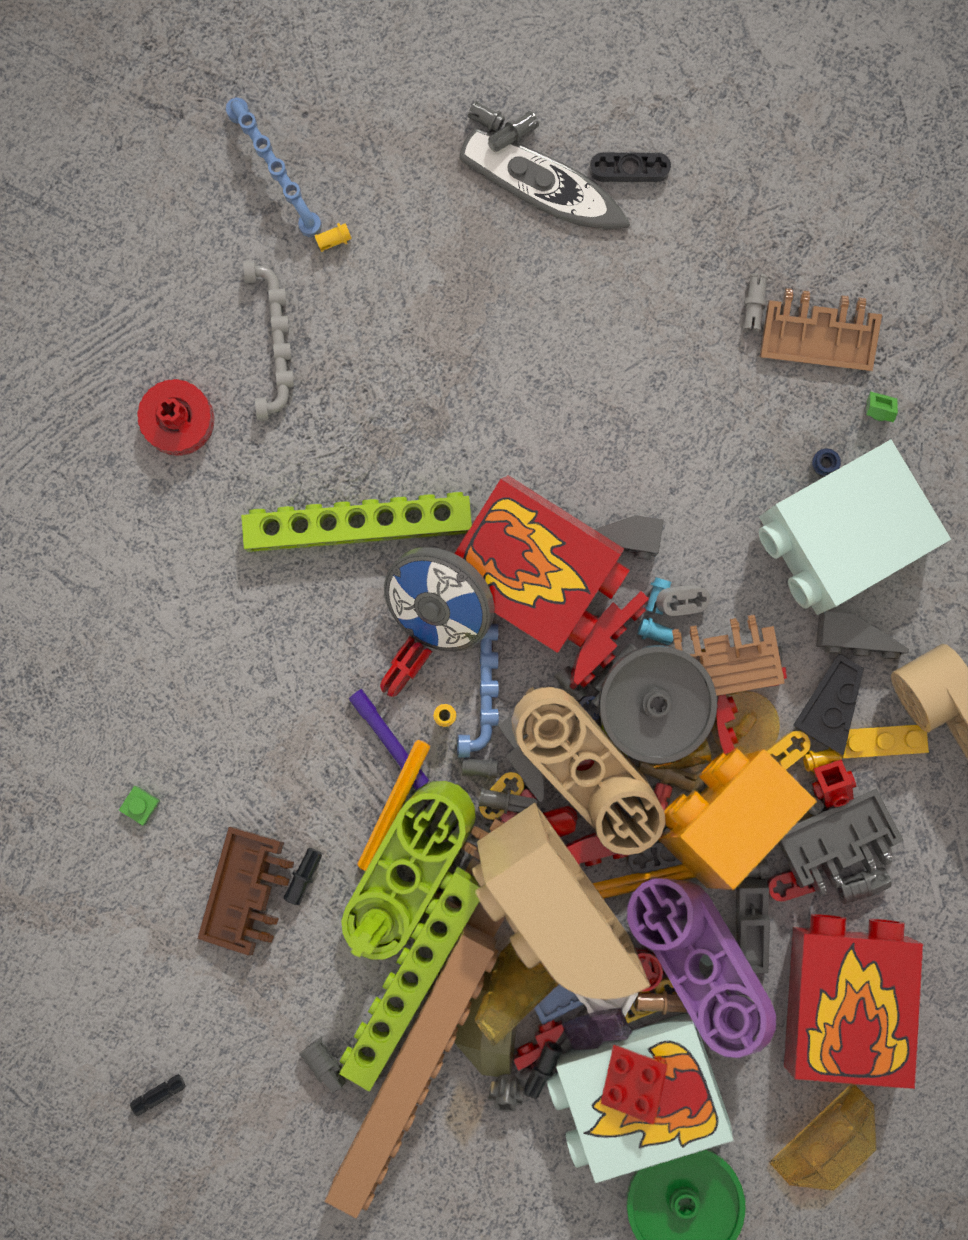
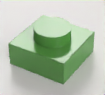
M870 391L866 400V415L878 421L886 420L894 423L898 414V399Z
M134 786L119 811L143 826L149 820L160 800L140 787Z

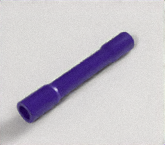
M363 689L358 690L348 698L360 716L367 721L402 770L409 754L378 714L376 707ZM421 768L412 785L415 790H418L430 781Z

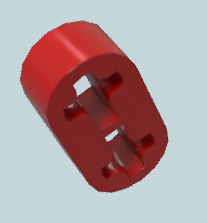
M791 870L773 875L767 881L769 896L780 902L815 892L812 884L809 887L800 888L796 884V879ZM778 880L783 884L791 883L792 885L783 889V895L773 892V888L777 886L776 881Z

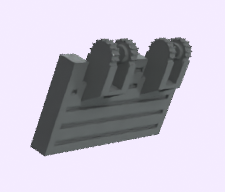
M876 788L850 800L841 807H834L794 825L778 844L799 887L803 888L812 884L817 894L821 896L827 892V889L817 866H822L831 885L834 888H838L843 885V882L832 859L835 860L839 870L861 861L865 869L871 873L877 869V866L867 843H871L880 862L885 866L892 862V856L882 836H884L889 848L904 840Z

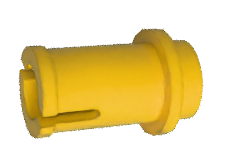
M337 223V227L314 235L321 252L341 243L346 245L348 244L347 241L352 239L346 223L342 225Z
M441 704L434 710V720L439 726L448 727L455 722L456 711L451 705ZM444 710L450 712V719L447 721L440 719V713Z
M831 749L818 752L810 750L803 756V763L807 772L812 771L814 773V768L841 760L842 756Z

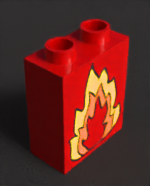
M509 475L499 480L454 553L470 563L484 578L493 597L494 613L557 653L567 639L579 647L582 646L599 619L588 612L586 608L597 591L612 599L630 571L617 562L624 550L623 547Z
M811 914L810 928L793 927L784 1068L794 1079L915 1089L923 943L904 936V922L869 919L868 933L846 931L845 917Z

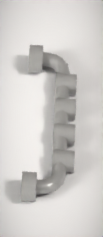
M254 260L243 261L245 284L256 283V277H262L268 283L277 398L271 403H267L266 397L255 398L257 421L269 420L268 414L279 412L285 407L289 396L288 388L294 387L293 371H287L286 360H291L290 343H284L283 334L289 333L288 316H282L281 306L287 305L285 288L279 289L278 278L271 269L265 266H255Z

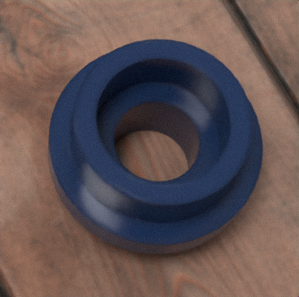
M829 448L819 450L812 459L814 471L823 477L838 470L841 466L840 456L836 451ZM825 458L830 461L829 468L822 466V459Z

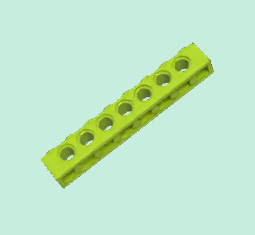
M452 492L446 494L447 498L436 499L435 495L427 494L420 495L418 500L407 501V497L390 498L388 503H379L378 499L363 500L362 505L351 506L350 502L333 503L334 507L322 508V504H310L305 506V510H294L292 506L278 507L277 512L266 513V509L249 510V514L241 515L243 545L247 552L467 534L472 526L469 496H464L463 492ZM447 508L451 513L450 517L445 521H439L434 517L436 510ZM418 510L422 513V518L418 523H410L406 520V516L410 511ZM389 512L394 516L393 522L390 525L382 526L378 523V518L382 513ZM355 515L365 517V523L360 528L350 526L351 518ZM328 517H333L337 520L336 527L330 531L324 530L322 528L323 521ZM301 519L307 520V530L303 533H296L294 531L295 523ZM271 522H278L280 525L279 532L272 536L267 535V525Z
M459 867L456 868L453 874L447 872L440 885V888L444 889L439 899L432 898L425 911L429 914L425 924L419 922L411 935V938L415 940L410 949L404 947L396 961L401 966L396 974L389 973L382 988L386 989V992L382 999L376 996L368 1010V1013L372 1014L367 1024L363 1021L361 1022L353 1036L358 1039L353 1049L348 1046L339 1061L344 1064L339 1074L369 1092L480 901L476 890L481 886L473 875ZM450 896L460 898L462 906L459 908L450 907L447 903V898ZM436 921H441L446 924L448 930L444 933H438L433 929L432 924ZM423 946L430 948L433 956L430 958L422 957L418 952V948ZM404 973H415L418 976V981L415 983L408 982L404 977ZM399 997L404 1002V1006L394 1007L390 1003V998ZM377 1022H384L389 1026L390 1030L388 1032H381L376 1028L375 1024ZM361 1048H372L375 1056L368 1057L364 1055Z

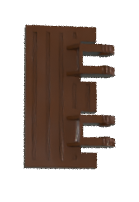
M228 827L197 939L248 956L253 955L256 943L246 940V936L264 942H273L274 936L272 934L254 929L253 924L255 920L268 925L278 924V917L260 912L266 910L272 886L261 883V879L282 886H288L290 879L268 872L270 863L286 869L293 868L294 861L269 854V852L281 854L284 842L236 827Z

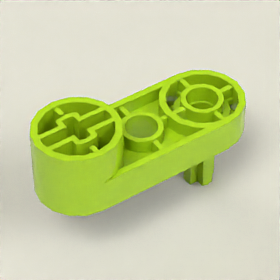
M432 781L420 787L400 809L343 913L341 920L342 933L349 947L352 948L351 953L359 958L363 956L371 960L387 959L396 955L411 937L463 844L470 835L476 820L475 806L469 794L459 785L448 781ZM433 799L415 819V815L425 804L422 800ZM442 803H445L449 807L438 825L439 828L430 839L425 834L435 818L434 814L441 807ZM459 820V825L449 837V841L442 842ZM397 865H407L412 868L416 880L413 882L402 880L397 874Z

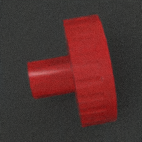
M174 379L157 383L144 394L138 406L137 421L141 433L151 445L165 454L182 456L193 453L200 449L212 434L215 421L212 405L200 389L187 381ZM174 410L175 415L171 417L169 414Z

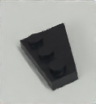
M838 653L793 724V727L844 757L864 668Z

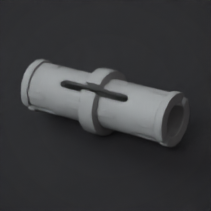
M758 273L750 274L749 293L744 302V306L747 307L743 331L750 332L752 321H754L753 333L761 332L762 313L767 304V300L764 298L768 276L762 273L759 285H757Z

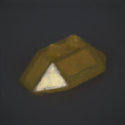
M850 1084L773 1157L769 1163L790 1186L834 1191L876 1151L874 1104L856 1084Z

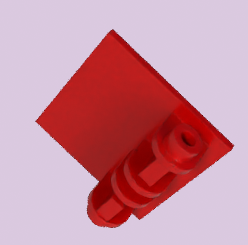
M614 1044L600 1104L655 1125L668 1066L665 1063L666 1059L660 1056L650 1058Z

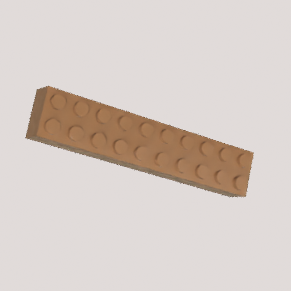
M468 924L465 925L342 1161L325 1199L326 1203L356 1219L361 1209L368 1210L375 1195L374 1192L377 1185L382 1183L387 1173L391 1157L394 1158L400 1148L404 1131L408 1132L416 1116L414 1114L418 1108L416 1103L422 1105L429 1091L428 1087L431 1083L429 1078H436L443 1064L442 1060L445 1056L443 1051L449 1052L456 1039L458 1031L456 1025L463 1026L470 1012L469 1008L472 1003L469 1001L470 998L477 999L484 985V971L490 973L497 960L499 951L495 949L497 939Z

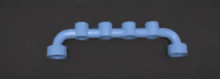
M241 98L229 100L226 104V112L229 119L234 123H239L242 131L250 136L257 155L264 158L271 177L278 181L283 188L286 201L293 204L300 216L298 225L301 233L306 237H315L314 235H318L322 229L320 218L308 209L302 199L298 184L291 182L284 162L276 158L272 152L273 149L269 138L262 135L258 130L255 116L249 112L247 103ZM248 121H251V122H252V123H251L250 125H248V126L245 125V123L248 122ZM263 144L267 145L264 149L259 148ZM275 168H282L281 171L274 172ZM290 191H297L295 195H288Z
M492 624L481 640V733L476 740H470V735L457 736L458 758H470V752L479 751L486 747L491 740L492 726H498V709H492V698H498L499 692L498 680H492V669H498V652H492V641H498V624Z

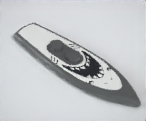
M479 128L473 129L464 140L459 155L461 161L532 206L559 219L591 228L620 229L630 226V222L612 197L597 183L574 168L515 142H512L498 152H493L488 146V138L493 134Z

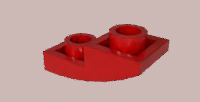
M725 694L718 697L717 727L724 754H728L735 749L734 745L738 743L733 728L727 729L725 724L735 720L734 713H737L738 709L733 697L727 698Z
M553 1019L543 1025L540 1024L538 1026L539 1030L535 1032L538 1044L533 1045L532 1042H529L516 1049L518 1053L514 1055L513 1060L518 1071L538 1059L546 1041L556 1042L564 1031L562 1020L555 1023Z

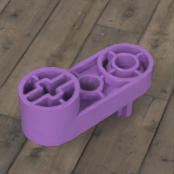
M652 879L642 883L633 892L628 904L627 921L629 927L640 944L654 951L703 1040L713 1051L724 1057L740 1058L762 1051L771 1042L776 1030L775 1010L770 998L710 896L701 886L688 880ZM705 954L713 962V972L708 979L701 974L699 969V962Z

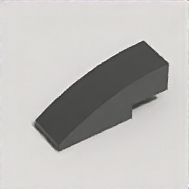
M512 714L498 725L515 748L505 756L537 800L541 802L544 800L543 776L540 770L524 755L513 733Z
M743 879L736 887L737 944L755 974L768 973L770 918L768 916L769 887L765 879Z

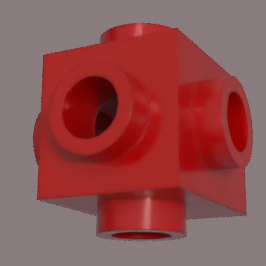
M842 759L814 768L816 782L812 783V788L816 798L823 799L826 808L832 806L841 807L854 799L853 788L857 787L851 770L846 771Z

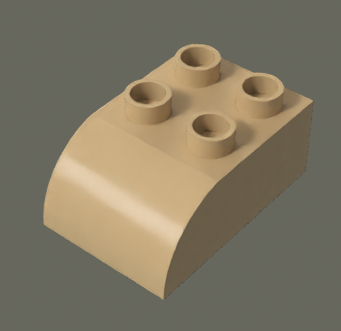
M536 803L477 841L481 863L472 868V872L481 886L476 890L477 897L495 922L504 916L506 917L515 933L510 937L511 943L528 968L531 969L542 962L560 985L576 994L594 999L622 998L633 995L650 986L631 937Z

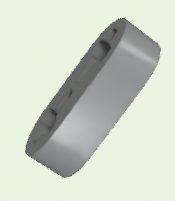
M697 585L666 588L658 594L656 605L661 612L669 616L700 613L708 607L710 594L706 589ZM697 594L699 595V599H696L694 603L688 601V599L696 598ZM672 598L678 600V602L670 603V607L667 606V602H670Z

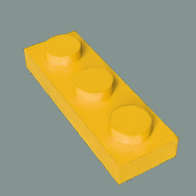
M918 725L850 729L844 757L842 758L929 753L927 732Z

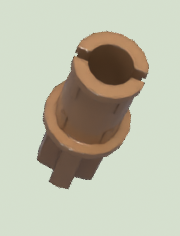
M662 991L661 994L638 992L639 994L635 999L636 1011L661 1012L662 1015H666L667 1012L688 1013L678 994H667L666 991Z

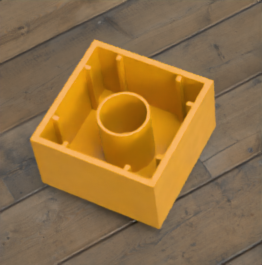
M735 748L728 755H725L723 752L719 754L699 774L698 777L707 785L700 794L697 791H693L688 796L683 793L664 810L665 825L668 828L658 840L706 888L734 890L816 803V800L765 749L744 755L738 748Z

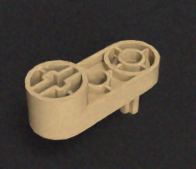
M942 643L892 672L891 681L900 702L914 722L928 733L946 723L968 760V667L950 646Z
M532 687L528 689L526 695L515 706L512 716L513 733L524 755L595 829L602 844L614 853L630 855L641 853L652 847L662 835L665 826V813L643 773L567 692L552 687H542L539 689ZM583 760H595L593 766L588 770H576L577 765ZM637 797H640L643 803V807L641 806ZM618 801V802L621 804V806H622L631 816L634 815V817H633V818H630V817L622 810V808H621L618 804L615 805L614 802ZM605 812L607 813L610 822L608 821V819H607V817H606V815H605Z

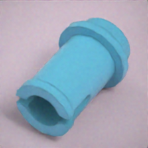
M655 577L654 583H650L653 587L647 603V611L653 612L658 594L663 589L670 588L672 582ZM656 608L655 613L663 615V612Z
M652 618L648 620L642 619L637 634L641 635L642 639L649 638L666 646L672 643L673 628L671 629L652 622Z

